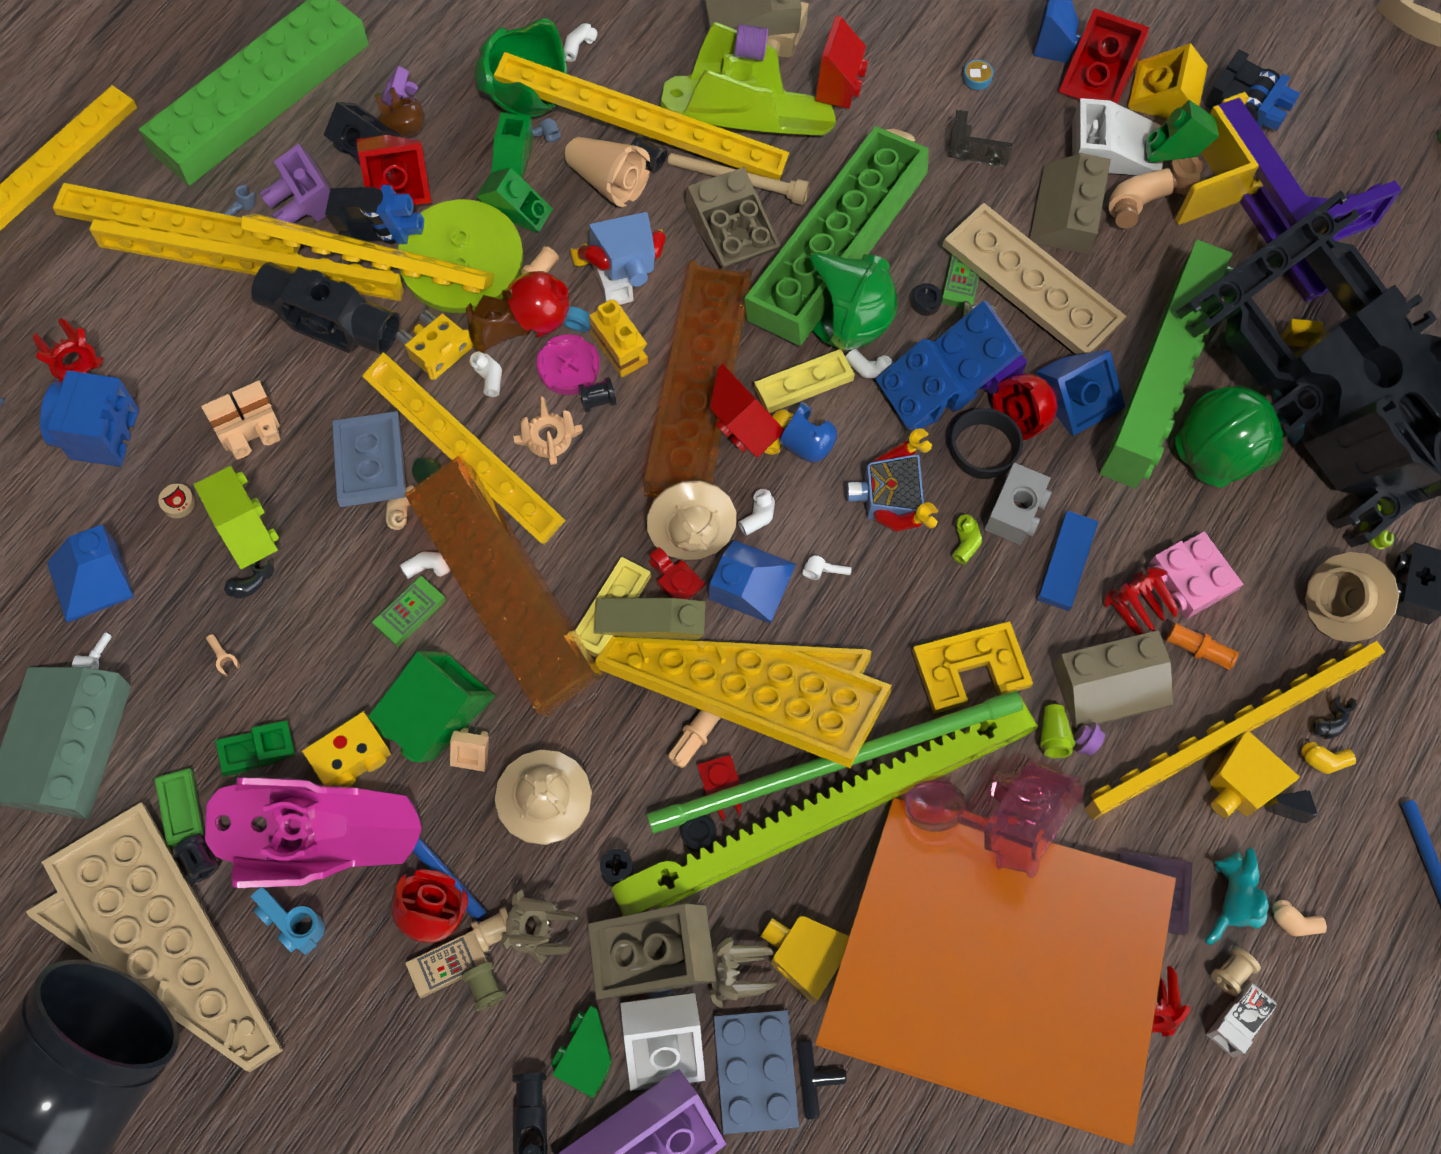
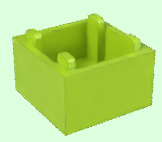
M229 466L193 485L215 528L240 569H243L278 551L274 542L279 537L274 529L267 531L260 518L264 514V510L257 498L250 500L242 485L248 482L243 472L236 474L232 466Z

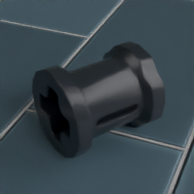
M637 135L631 145L645 149L650 157V162L646 161V165L649 166L650 171L658 172L666 160L667 148L664 146L657 147L646 141L645 136Z
M610 377L604 378V382L584 386V384L578 385L585 413L590 412V409L605 404L617 405Z
M201 835L182 841L172 850L174 857L180 858L188 873L186 879L189 884L202 882L214 875L219 869L217 862L211 861L203 846L205 840Z
M611 849L602 856L600 870L604 882L608 886L613 887L620 881L633 875L632 859L624 850ZM615 862H621L623 869L620 870L619 875H612L610 868L614 867Z

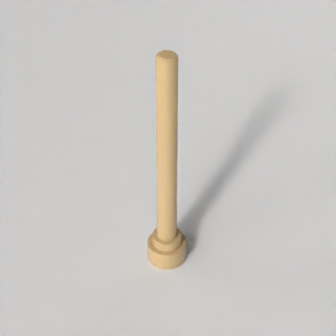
M670 153L667 159L668 165L714 177L737 170ZM748 173L753 187L787 195V199H791L794 204L802 206L806 204L810 190L809 181L797 179V181L791 180L790 183Z

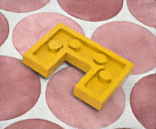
M1010 621L914 646L912 650L933 714L965 706L968 703V698L959 673L987 665L998 696L1015 690L1028 689L1033 685Z

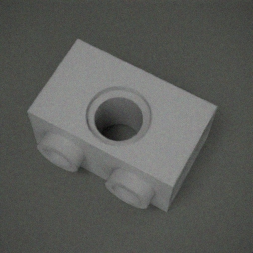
M1014 463L985 530L1018 545L1022 544L1026 535L1033 537L1040 518L1035 517L1037 509H1045L1052 493L1046 489L1051 478ZM1014 502H1021L1027 508L1021 509Z

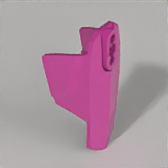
M249 777L236 778L235 785L220 788L211 797L206 808L205 841L215 857L234 863L231 874L232 887L303 886L313 880L324 879L349 867L403 864L416 846L422 831V825L413 803L405 795L313 784L302 779ZM223 815L228 816L231 821L229 828L221 825L220 820ZM259 816L264 817L267 821L266 829H260L256 824H253V820H256Z

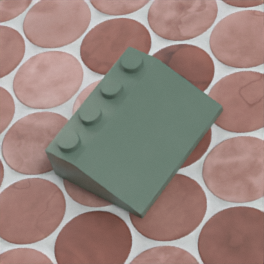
M28 667L0 748V805L85 820L90 819L131 689L129 683L119 673L85 667Z

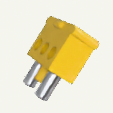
M424 310L420 314V319L428 326L416 325L413 330L416 334L415 337H412L405 330H400L401 333L398 332L396 337L405 345L409 358L428 373L430 380H436L471 350L473 344L468 330H462L443 313L436 318L428 310Z

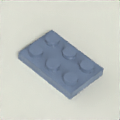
M398 411L333 420L336 490L339 506L345 507L407 497Z
M788 1010L714 1016L723 1135L799 1128Z

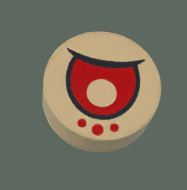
M171 484L165 487L159 495L158 501L161 509L171 518H183L189 515L195 507L194 495L183 484Z

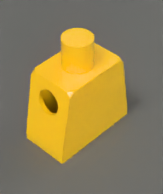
M1246 731L1233 743L1210 780L1211 786L1220 793L1211 803V807L1223 818H1228L1235 809L1248 817L1296 782L1300 776L1251 732Z
M799 916L791 930L772 918L761 935L762 938L779 948L771 961V965L815 1005L841 964L849 936L804 916Z

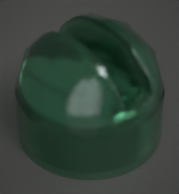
M418 458L413 464L412 474L418 484H432L440 478L442 468L435 459Z

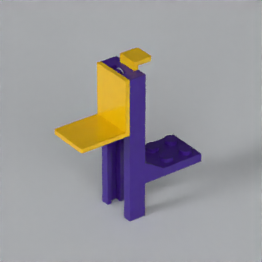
M1246 92L1224 99L1220 105L1212 108L1210 115L1216 118L1219 137L1203 150L1201 154L1215 174V177L1191 186L1175 221L1180 225L1240 202L1268 244L1328 199L1305 195L1246 108L1245 104L1249 97ZM1394 180L1384 185H1381V183L1375 184L1366 192L1358 195L1354 193L1347 195L1345 203L1342 205L1338 203L1329 209L1328 213L1333 219L1338 216L1342 218L1354 209L1360 215V217L1332 238L1338 241L1377 226L1402 190L1398 183ZM1305 258L1286 271V274L1305 302L1328 292L1327 287Z

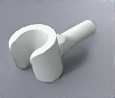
M815 555L808 559L802 572L806 578L819 580L822 571L851 575V567L825 563L826 561L822 557Z
M104 633L94 649L91 650L89 656L77 655L74 657L72 667L98 670L100 654L112 636Z

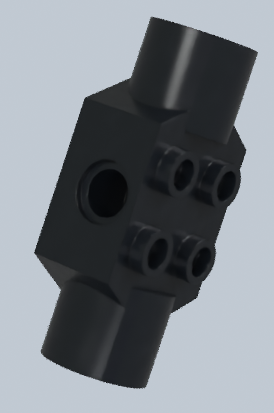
M266 262L258 270L252 284L251 297L255 304L275 311L293 331L344 352L350 353L358 345L378 354L386 353L396 338L399 328V314L397 312L365 300L349 283L344 281L338 283L328 279L317 270L309 271L298 266L293 271L273 262Z

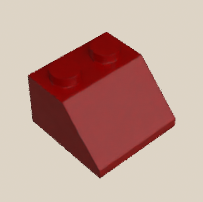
M835 15L822 55L815 101L850 109L853 97L859 98L863 80L859 78H865L869 60L864 59L865 44L846 21L838 15Z
M391 135L356 139L365 187H376L381 190L382 185H391L396 194L409 193L413 200V205L431 203L421 141Z
M722 363L717 370L710 409L719 418L715 424L727 437L732 433L734 434L730 439L743 453L749 449L758 458L785 430Z

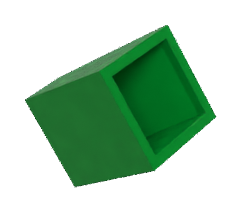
M417 651L368 718L377 725L375 729L381 736L395 741L401 747L400 752L408 760L414 763L433 761L450 744L453 732H460L461 729L466 728L494 699L496 694L448 652Z

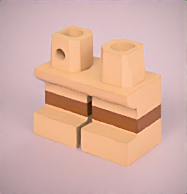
M259 380L232 392L245 418L244 420L241 419L229 394L201 406L225 450H229L238 460L250 454L252 450L248 441L260 437L264 446L280 441L278 428L281 426Z

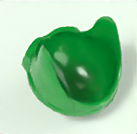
M541 18L525 27L512 30L500 27L491 33L479 48L480 56L475 63L474 77L477 88L491 97L498 106L511 114L532 118L552 110L556 104L540 99L531 87L521 82L501 83L496 80L494 73L504 52L567 74L566 56L556 25L548 18Z
M822 252L811 253L810 260L822 276L832 296L831 306L813 329L816 335L825 343L844 351L864 347L882 336L891 325L897 313V293L894 281L890 275V264L884 258L871 254H864L862 259H848Z
M1245 386L1222 387L1202 396L1189 411L1184 426L1175 437L1179 456L1194 470L1195 476L1204 483L1219 488L1226 487L1233 481L1243 479L1254 472L1277 464L1283 451V431L1273 406L1264 396Z

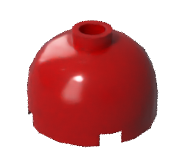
M532 271L517 277L508 285L507 291L512 289V298L508 300L509 307L515 319L527 332L533 329L538 333L535 336L543 337L552 333L564 323L570 306L569 293L566 285L555 276L545 271Z
M1023 373L1003 380L998 384L1000 386L997 393H994L992 399L993 408L1007 414L1016 422L1021 430L1023 440L1043 433L1053 423L1058 409L1057 398L1046 380L1037 375Z
M424 869L416 870L414 876L406 879V874L402 876L395 887L391 903L392 917L399 931L408 938L425 943L442 941L454 933L460 925L468 906L467 893L463 889L461 894L454 886L456 880L441 872Z

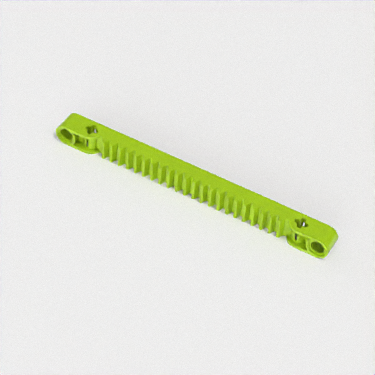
M1020 696L1023 704L1022 711L969 726L965 733L960 730L954 731L950 738L946 734L942 735L938 744L931 740L926 749L918 746L914 755L905 752L901 761L895 757L892 759L889 767L882 763L879 765L876 773L871 769L867 770L864 780L859 775H856L851 785L846 781L842 782L839 792L831 787L826 798L821 793L816 794L814 804L805 799L801 810L792 805L789 817L780 811L778 812L776 823L769 817L765 818L764 829L754 823L752 824L751 835L741 829L739 830L738 841L730 835L726 836L724 848L716 841L713 842V853L711 854L704 847L700 849V859L698 860L691 854H688L687 865L684 867L676 862H660L620 881L611 888V891L623 916L647 912L649 909L665 908L893 800V798L906 794L1029 735L1038 728V725ZM980 730L982 733L988 732L990 734L989 738L985 734L980 736L978 731ZM667 876L669 880L676 879L674 881V888L669 890L666 885H662V877Z

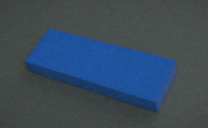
M1070 511L1065 513L1037 599L1038 601L1070 611L1099 521Z

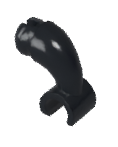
M260 560L251 564L250 567L254 574L250 578L240 580L235 578L228 579L224 587L226 594L230 597L234 596L236 599L246 598L254 594L262 586L265 579L273 575L274 566L271 560L267 561V565L263 569H258Z
M1340 695L1336 696L1329 704L1331 713L1336 717L1327 720L1318 718L1313 723L1312 733L1316 737H1323L1324 739H1333L1341 735L1349 724L1350 713L1356 708V700L1350 698L1346 703V708H1344L1340 704Z

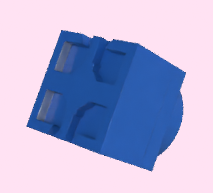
M67 370L64 380L53 382L45 393L40 412L41 434L47 445L62 448L70 460L121 467L127 450L126 444L122 442L123 440L130 441L131 438L127 426L134 427L140 409L120 378Z

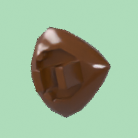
M392 87L389 90L393 98L389 106L388 102L381 99L380 93L375 94V99L381 110V114L377 118L384 125L400 134L399 137L414 136L422 130L424 112L417 99L412 97L399 98L395 88Z

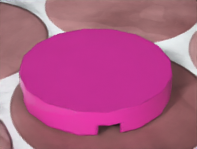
M563 334L553 337L546 342L547 345L542 350L540 349L537 354L536 367L541 382L549 390L558 394L579 393V384H584V386L592 385L599 376L600 357L597 349L592 343L590 344L585 341L581 336Z

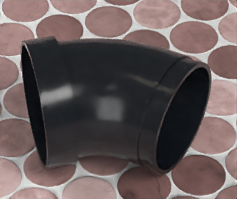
M65 960L53 963L42 970L34 981L32 988L26 993L0 1032V1154H108L147 1093L161 1075L165 1066L177 1051L179 1032L176 1022L166 1005L138 980L104 964L86 960Z

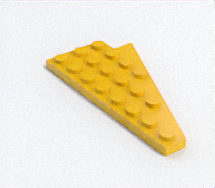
M612 636L596 658V669L848 768H851L891 693L892 686L863 674L871 660L872 651L867 649Z

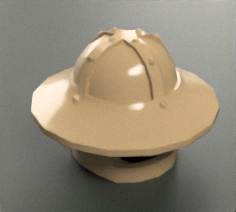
M683 481L666 488L654 499L647 514V532L653 544L657 548L663 549L668 556L681 560H697L717 553L730 541L736 528V509L730 496L718 486L703 481Z
M1347 552L1332 556L1317 567L1308 581L1305 600L1308 615L1318 630L1334 640L1353 643L1371 639L1388 626L1396 614L1399 592L1396 579L1385 563L1369 554Z
M538 750L521 755L506 767L497 782L495 804L499 819L510 834L526 843L548 845L565 840L581 827L590 810L592 792L587 774L576 760L561 752Z

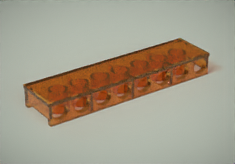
M690 260L644 479V496L656 498L666 488L683 481H703L710 484L714 482L723 432L715 424L719 418L710 409L718 367L723 363L733 375L735 373L746 316L744 298L751 290L752 270L746 269V273L698 266L697 261Z
M458 456L405 494L537 714L549 717L554 713V709L594 681H600L604 678L471 465Z

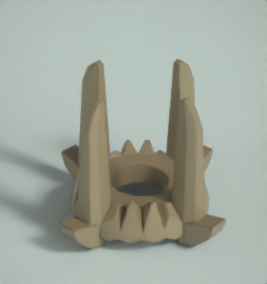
M523 889L513 895L512 910L506 922V934L501 938L502 946L505 950L512 946L520 953H530L539 963L547 959L545 955H564L570 951V946L546 943L551 938L549 932L553 930L549 926L551 924L550 920H577L578 914L559 910L557 904H552L548 901L524 898ZM530 916L535 919L536 928L532 935L527 934L525 931V923Z
M732 937L726 938L718 946L713 947L712 953L716 982H711L712 990L709 991L712 1002L717 1007L723 1008L722 1001L737 1000L738 998L758 996L767 990L775 988L777 982L736 981L737 977L735 976L740 974V971L735 970L739 963L764 960L765 955L774 954L771 948L766 946L733 945Z

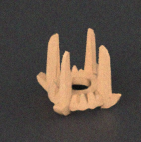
M540 396V415L533 418L530 423H528L527 417L520 421L521 435L513 436L514 443L528 446L531 452L540 457L549 458L550 465L557 464L556 456L565 452L570 446L572 438L582 433V424L574 426L571 413L566 410L563 411V418L558 414H548L545 398ZM546 427L554 428L558 432L556 438L552 439L550 431H547V441L542 440L539 437V433Z

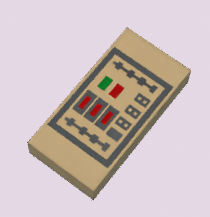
M473 930L405 964L417 993L422 999L461 980V976L465 972L488 961Z

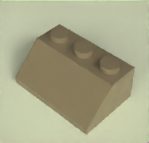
M1079 153L1044 165L1029 239L1035 244L1089 255L1098 234L1111 159Z
M1159 630L1061 654L1052 667L1075 731L1083 724L1089 725L1095 722L1100 725L1173 705L1171 661Z

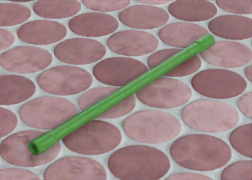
M1015 690L988 699L984 703L865 742L852 765L987 720H995L1022 711L1023 704L1021 698ZM820 757L683 804H674L647 813L653 834L682 825L686 821L846 767Z

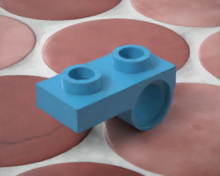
M260 887L250 896L258 905L253 911L267 926L272 922L275 923L282 931L277 938L291 953L297 948L304 955H307L317 946L316 943L324 934L325 925L321 917L312 909L299 906L287 912L264 887ZM304 918H312V927L309 932L298 935L296 932L298 923Z

